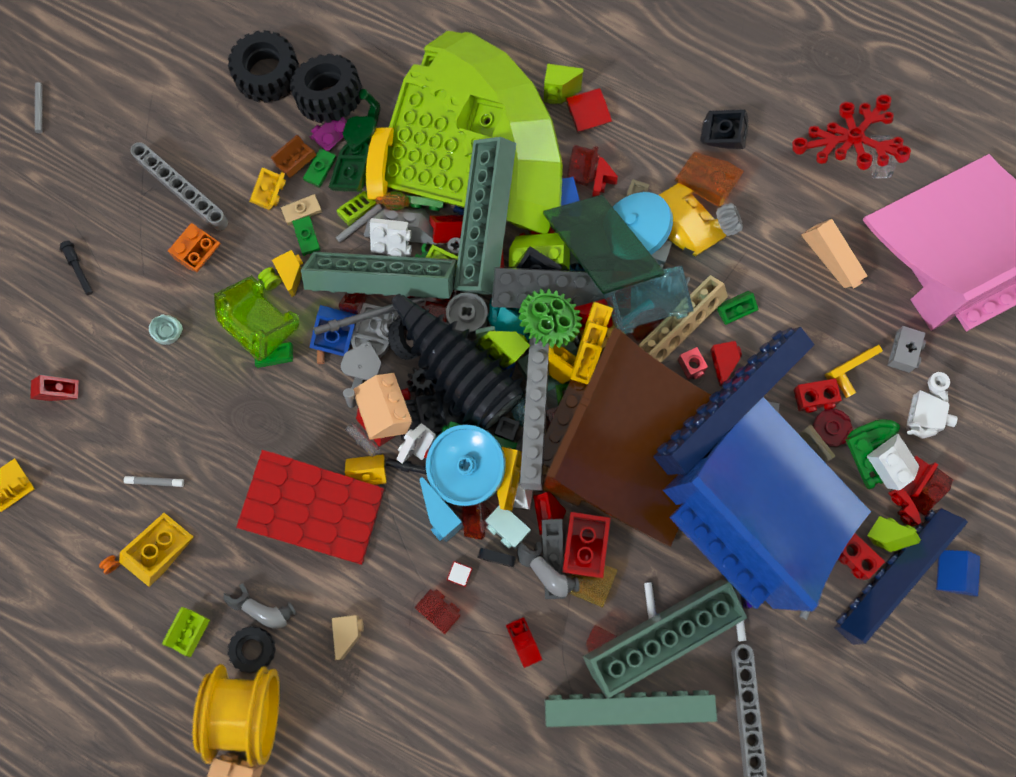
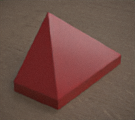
M550 492L533 496L540 535H542V519H563L566 513L563 506Z

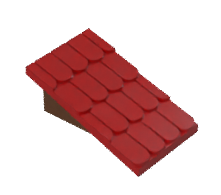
M262 450L236 528L362 565L385 489Z

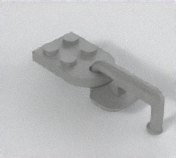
M363 303L360 314L381 307ZM396 311L392 314L391 322L399 319ZM384 315L356 323L351 337L353 349L346 352L342 359L341 371L347 376L355 377L352 387L343 391L349 408H353L356 405L353 389L362 384L364 380H369L373 376L378 375L381 367V360L379 358L384 356L389 349V339L385 340L376 333L378 322L384 320Z

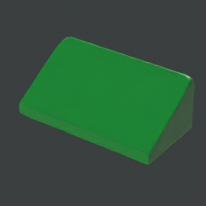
M750 291L728 299L716 308L725 325L759 310L754 293Z

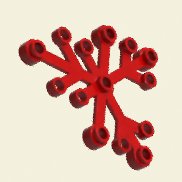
M880 95L876 98V107L872 112L870 111L871 106L868 103H862L859 106V113L865 119L859 127H856L852 116L854 114V104L844 102L839 107V114L845 119L848 129L838 126L834 122L827 125V132L821 130L818 126H812L809 128V137H821L823 139L807 142L805 138L799 137L792 142V149L796 154H803L807 149L826 146L821 152L817 153L816 161L819 164L826 163L828 155L842 142L845 143L836 149L835 158L837 160H844L847 151L854 144L857 153L856 165L861 170H867L872 165V155L865 153L863 144L875 148L878 155L877 164L879 166L888 165L889 156L886 153L893 155L899 163L906 162L911 154V149L903 145L901 137L879 142L865 136V130L872 123L882 121L884 124H890L893 122L894 114L892 112L880 114L887 111L891 106V97L888 95Z

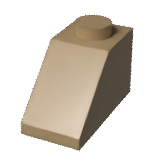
M358 615L332 618L336 660H343L361 637V631H364L363 620L359 619Z

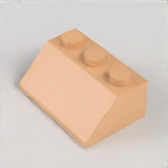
M394 373L375 375L353 389L369 440L403 435L408 432L412 420Z

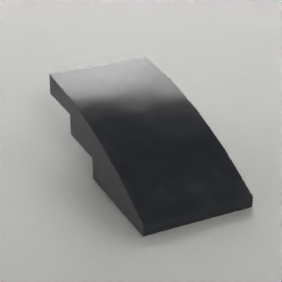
M447 391L435 392L434 395L415 397L413 400L405 401L412 420L409 430H414L422 423L436 435L441 434L443 426H447L451 421L463 425L462 421L465 413L453 414L456 402H443ZM406 434L400 435L402 441L405 440L404 436Z

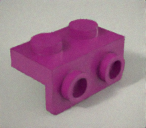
M342 117L339 121L324 122L321 126L317 124L311 130L312 134L309 138L311 140L314 139L323 150L329 151L343 138V130L347 121Z

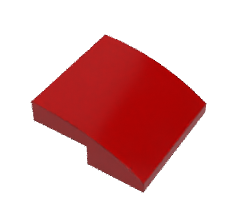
M600 88L566 98L577 132L612 122Z

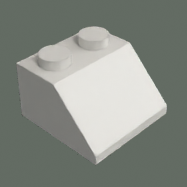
M899 434L894 435L867 455V458L887 489L901 490L913 481L917 475L919 465Z

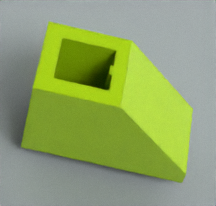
M881 516L878 517L867 535L873 545L889 552L919 544L921 541L916 533V529L909 525L902 526L892 518L888 517L885 519Z

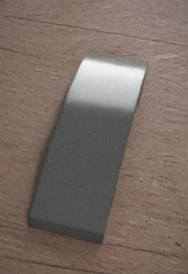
M562 518L542 519L543 559L562 575L564 574L562 573ZM544 586L545 599H565V597L553 595Z

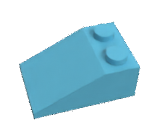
M421 477L419 480L429 520L433 527L431 531L439 541L443 539L447 542L464 527L463 523L427 481Z

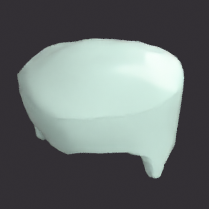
M164 314L152 319L149 325V333L152 338L163 345H169L177 341L183 330L181 323L176 318Z

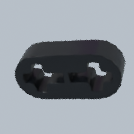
M484 548L479 549L477 557L484 561L508 567H514L516 561L514 556Z

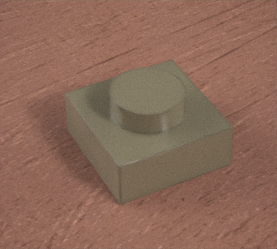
M632 179L626 197L634 193L648 192L650 185Z

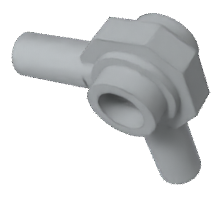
M393 312L385 314L384 320L378 322L376 328L377 335L385 340L388 339L387 333L392 323Z

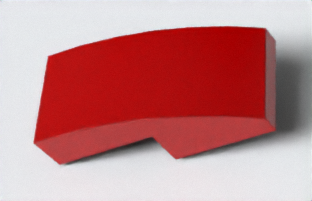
M903 488L901 490L891 489L888 492L891 500L896 505L902 507L897 512L901 516L902 522L911 527L919 525L921 523L920 515L907 492Z

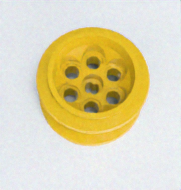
M219 664L212 673H207L204 676L194 709L193 745L195 751L201 753L206 764L212 763L219 750L246 751L247 761L252 767L257 763L265 765L268 762L275 740L279 714L280 684L277 670L270 669L268 671L263 666L259 669L255 680L228 679L225 666Z

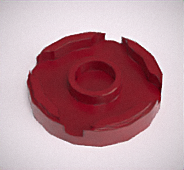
M838 409L820 412L815 417L812 425L828 447H838L845 444V439L853 431L849 416Z

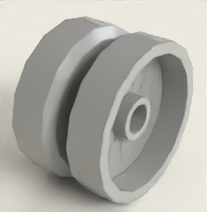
M470 292L454 296L446 308L448 324L457 321L455 330L461 333L470 329L467 339L477 338L475 330L486 328L488 325V312L484 300L477 294Z

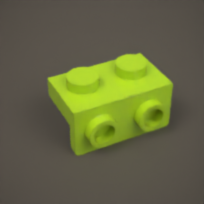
M181 607L162 644L191 658L210 619L193 610Z

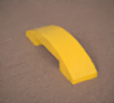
M376 128L372 136L366 164V188L369 200H386L388 182L385 181L388 147L392 146L394 128Z

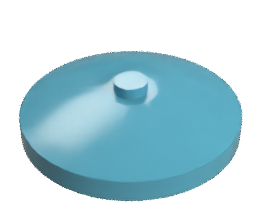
M650 192L634 193L621 199L610 209L602 225L611 255L623 261H637L652 255L662 247L668 239L673 226L672 211L662 197Z
M459 425L445 430L434 440L427 454L426 473L431 487L443 500L454 505L472 506L486 501L498 490L505 475V455L500 443L491 433L477 426Z

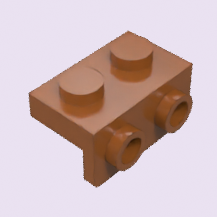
M296 135L274 153L271 159L281 172L291 178L303 166L309 163L316 156V153L302 141L300 136Z

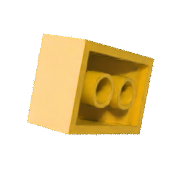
M163 513L120 551L119 563L150 587L165 573L192 541L194 536L167 514Z

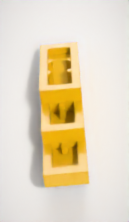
M593 302L570 379L588 385L602 351L601 346L608 329L607 325L613 311L612 307Z

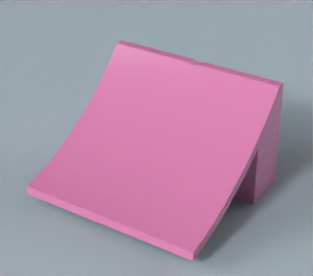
M990 154L864 217L863 221L893 254L912 269L922 284L923 288L910 300L931 331L944 325L956 316L967 332L1016 306V179L1002 168Z

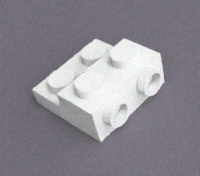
M371 218V253L400 257L411 256L412 247L408 243L411 240V230H408V222Z

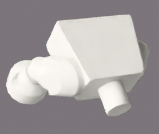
M936 372L929 377V394L920 390L913 395L906 429L910 430L907 431L908 435L914 434L924 439L935 436L938 432L944 430L945 425L955 427L958 418L948 414L949 399L948 391L945 390L950 386V379L945 373Z

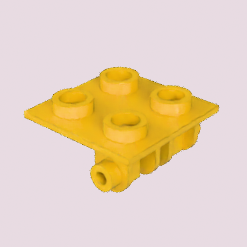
M15 458L0 468V512H3L34 490L33 485Z

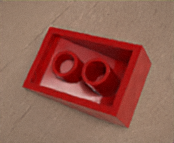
M570 512L562 573L603 578L610 517Z

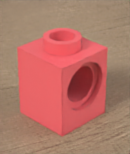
M698 347L681 354L678 358V362L688 380L693 377L698 379L705 375L704 372L708 366ZM689 362H695L698 368L690 367Z

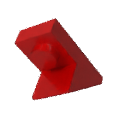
M599 157L592 198L599 199L600 192L604 193L606 183L616 185L618 180L616 173L602 157Z

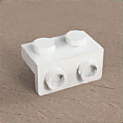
M422 423L414 430L410 429L404 436L406 441L398 449L400 453L397 460L403 464L412 454L423 460L426 450L433 443L436 434Z

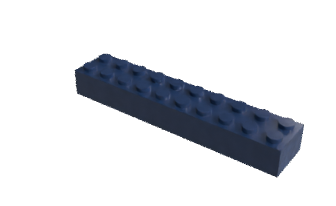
M790 327L785 331L779 330L771 336L772 340L763 344L759 348L760 351L747 360L748 363L735 371V376L722 384L723 388L720 391L713 393L709 397L710 401L707 404H703L696 410L697 414L694 417L688 418L683 423L684 426L670 436L671 439L667 443H663L658 447V452L653 457L667 475L687 474L815 345L802 327Z

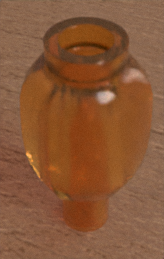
M388 192L383 197L377 196L376 203L383 204L390 210H402L404 207H408L409 197L405 196L402 192Z

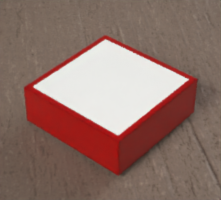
M454 561L447 581L466 587L473 568Z

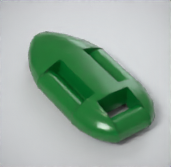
M887 419L875 420L857 427L849 433L847 438L864 431L868 435L873 450H875L898 434L900 424Z

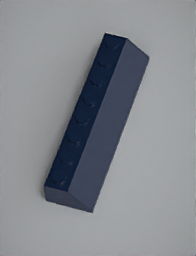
M942 508L935 511L930 510L924 517L925 522L914 528L921 539L920 543L903 548L897 554H892L887 560L889 564L884 569L881 568L874 575L876 579L872 584L868 583L862 589L863 594L859 599L856 597L849 604V611L846 614L842 613L837 618V625L834 628L851 644H866L968 523L966 519Z

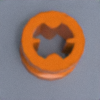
M114 555L107 557L99 564V568L104 569L103 573L105 575L112 573L120 566L119 561H115L116 557Z

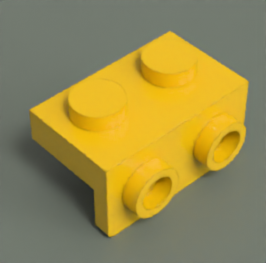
M262 167L249 202L268 210L273 205L277 206L280 196L277 194L279 189H283L286 182L283 179L285 173L281 172L279 175Z

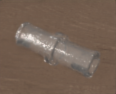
M355 422L350 423L352 427L348 425L345 431L356 440V444L359 447L362 446L371 457L376 455L374 452L378 454L381 448L372 440H369L368 434L364 433Z

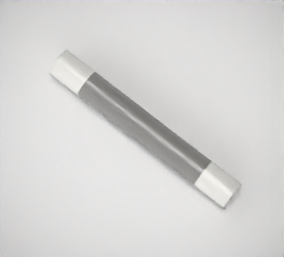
M125 476L124 483L183 487L184 479Z

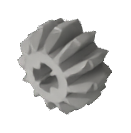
M733 203L722 205L717 209V219L723 233L730 236L742 231L741 216Z

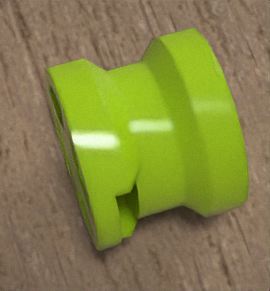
M273 267L264 269L258 275V279L263 281L264 287L268 291L275 289L282 282L280 276L275 274Z

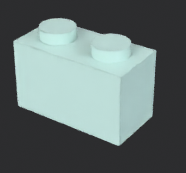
M500 505L485 520L487 524L486 529L493 535L497 533L502 538L501 542L508 549L510 547L516 549L531 532V529L511 511L500 509Z

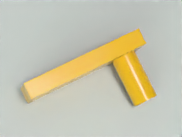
M880 345L871 347L824 375L827 380L836 378L837 384L845 398L850 397L856 391L845 372L881 353L883 350Z

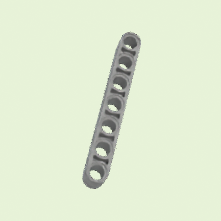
M141 142L132 145L130 151L137 162L210 226L219 231L224 230L228 226V220L221 209L150 148Z
M736 645L731 651L743 775L744 777H767L754 653L748 645ZM740 648L745 649L747 653L744 660L738 657ZM743 669L749 673V678L746 681H743L740 677V672ZM745 691H749L751 694L749 702H745L742 698V694ZM748 712H751L753 715V721L750 724H747L744 719ZM750 734H754L756 742L750 746L747 743V737ZM752 756H756L758 764L752 768L749 760Z

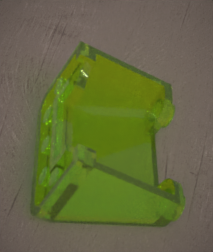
M251 275L214 293L215 317L218 323L255 359L261 361L267 358L299 327L300 320L298 315L291 311L283 315L263 297V284Z

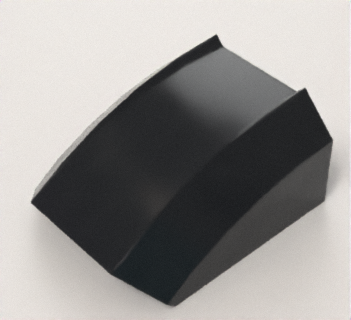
M746 109L709 111L703 121L700 141L703 144L719 148L744 149L746 147L749 127Z

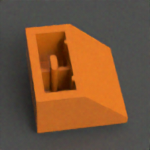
M191 223L170 247L168 252L183 266L198 272L221 243Z

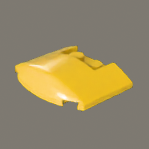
M678 183L659 194L669 205L673 214V226L668 239L682 250L686 247L695 251L692 255L698 256L724 239L726 234L723 233L718 219H714L692 195L693 190Z

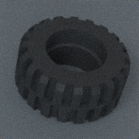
M259 30L254 31V34L250 35L248 33L244 35L245 38H240L236 42L237 45H233L231 49L232 54L230 53L228 56V69L241 94H244L248 99L253 98L255 102L263 100L264 103H270V100L278 101L280 97L289 95L292 76L295 70L300 67L294 48L288 42V39L280 36L279 33H271L267 30L263 32ZM271 58L279 61L277 67L268 74L254 75L250 73L253 65L262 59Z
M327 54L326 56L317 55L318 57L308 59V62H303L300 68L295 70L291 79L290 89L298 109L307 119L315 120L319 123L323 121L326 123H331L333 120L339 121L342 117L349 116L351 111L354 112L357 109V105L362 100L359 97V92L363 87L356 67L349 59L337 54L336 56L333 54ZM333 86L330 89L320 91L326 87Z

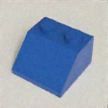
M320 305L314 327L327 324L330 320H341L357 314ZM355 323L341 327L338 331H328L318 335L313 330L309 348L344 356L349 350Z

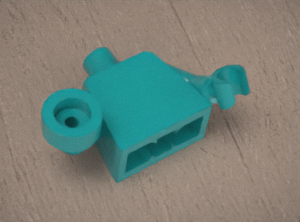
M491 298L488 321L491 326L495 327V331L517 332L525 336L528 341L527 343H529L530 333L523 332L526 327H521L520 323L522 320L518 319L520 308L493 307Z

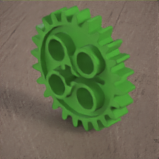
M540 289L538 293L533 291L532 295H527L526 299L523 300L518 317L519 320H522L520 326L526 327L523 332L530 333L529 339L536 338V344L542 341L543 347L549 343L550 348H553L555 344L560 348L562 344L567 346L569 342H573L580 332L579 329L582 326L580 324L582 318L578 316L580 310H574L576 304H570L571 298L565 300L564 293L558 296L557 290L554 294H551L550 289L546 293Z

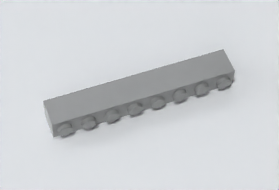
M535 337L530 339L520 476L521 489L542 490L549 378V343L543 347L542 341H539L537 344L535 343Z

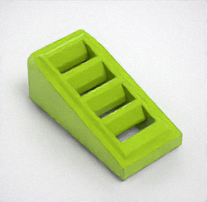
M364 190L338 208L336 212L350 226L371 210L377 202L369 200L367 192ZM365 198L369 204L363 202L362 199ZM360 203L363 208H360L357 204ZM355 207L358 211L354 212L352 208Z

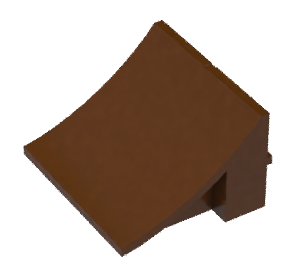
M613 328L588 385L570 380L545 434L543 465L548 467L549 470L546 475L543 491L550 492L553 496L579 507L583 499L618 521L671 547L679 527L669 517L682 504L676 505L663 489L679 474L667 475L653 456L658 452L657 449L660 445L667 443L671 439L670 436L684 426L683 423L688 418L694 417L697 414L696 410L700 406L710 401L709 397L711 394L660 363L632 341L623 331ZM712 449L702 459L707 458Z

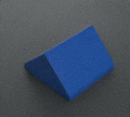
M944 550L938 557L936 590L977 597L979 592L980 556L970 551Z

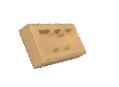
M315 194L281 207L288 225L293 224L292 221L307 216L311 217L322 212Z

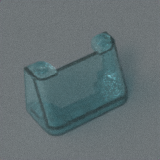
M682 266L666 268L601 287L607 305L613 308L611 316L616 328L625 334L634 332L633 328L638 325L670 316H676L677 319L687 317V313L694 311Z

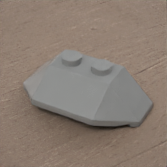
M388 205L372 217L408 222V230H411V240L408 242L437 245V243L432 241L433 227L429 223L430 215L425 209ZM370 220L367 221L364 237H370Z

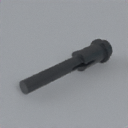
M70 241L62 242L59 250L64 253L68 265H72L85 294L91 295L93 291L79 264L80 259L74 250L75 245Z

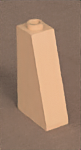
M832 219L819 223L801 234L844 288L851 286L855 288L863 283L862 279L867 277V274Z

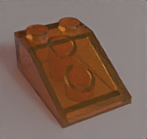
M693 152L675 178V181L690 188L694 193L720 208L739 183L744 170L728 161Z

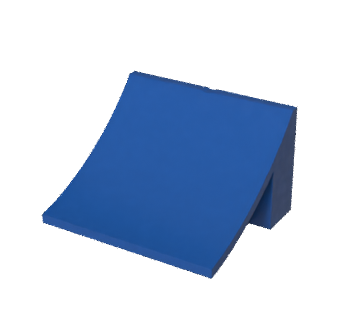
M764 397L719 441L707 458L701 459L687 474H679L663 489L676 505L682 504L669 518L754 609H757L766 601L773 609L813 611L819 604L823 588L836 561L859 526L871 513L867 506Z

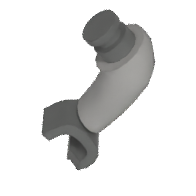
M536 542L534 551L529 550L523 543L519 544L517 549L518 561L525 567H531L543 585L553 595L566 597L572 590L574 592L579 591V580L577 577H573L572 580L571 578H566L564 574L558 573L540 556L542 552L541 542Z
M243 583L239 585L243 592L240 598L232 599V596L224 593L223 596L226 604L232 609L243 610L258 622L270 628H283L288 625L286 621L291 618L292 614L294 616L297 615L290 602L287 603L288 606H282L278 609L276 606L274 608L267 607L249 598L248 591Z

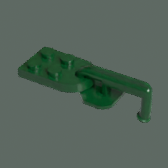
M366 89L360 90L359 97L362 100L365 99L370 104L367 116L351 117L345 124L343 137L347 143L338 155L329 188L332 191L362 192L366 179L369 145L380 113V103Z

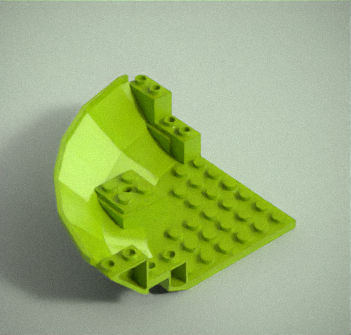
M446 31L425 46L422 64H413L404 77L389 128H394L392 146L388 147L385 171V181L388 182L387 188L465 208L473 141L503 137L516 143L506 222L518 228L548 234L552 219L558 220L561 212L563 163L553 120L534 83L506 52L473 33ZM490 118V122L486 124V119Z

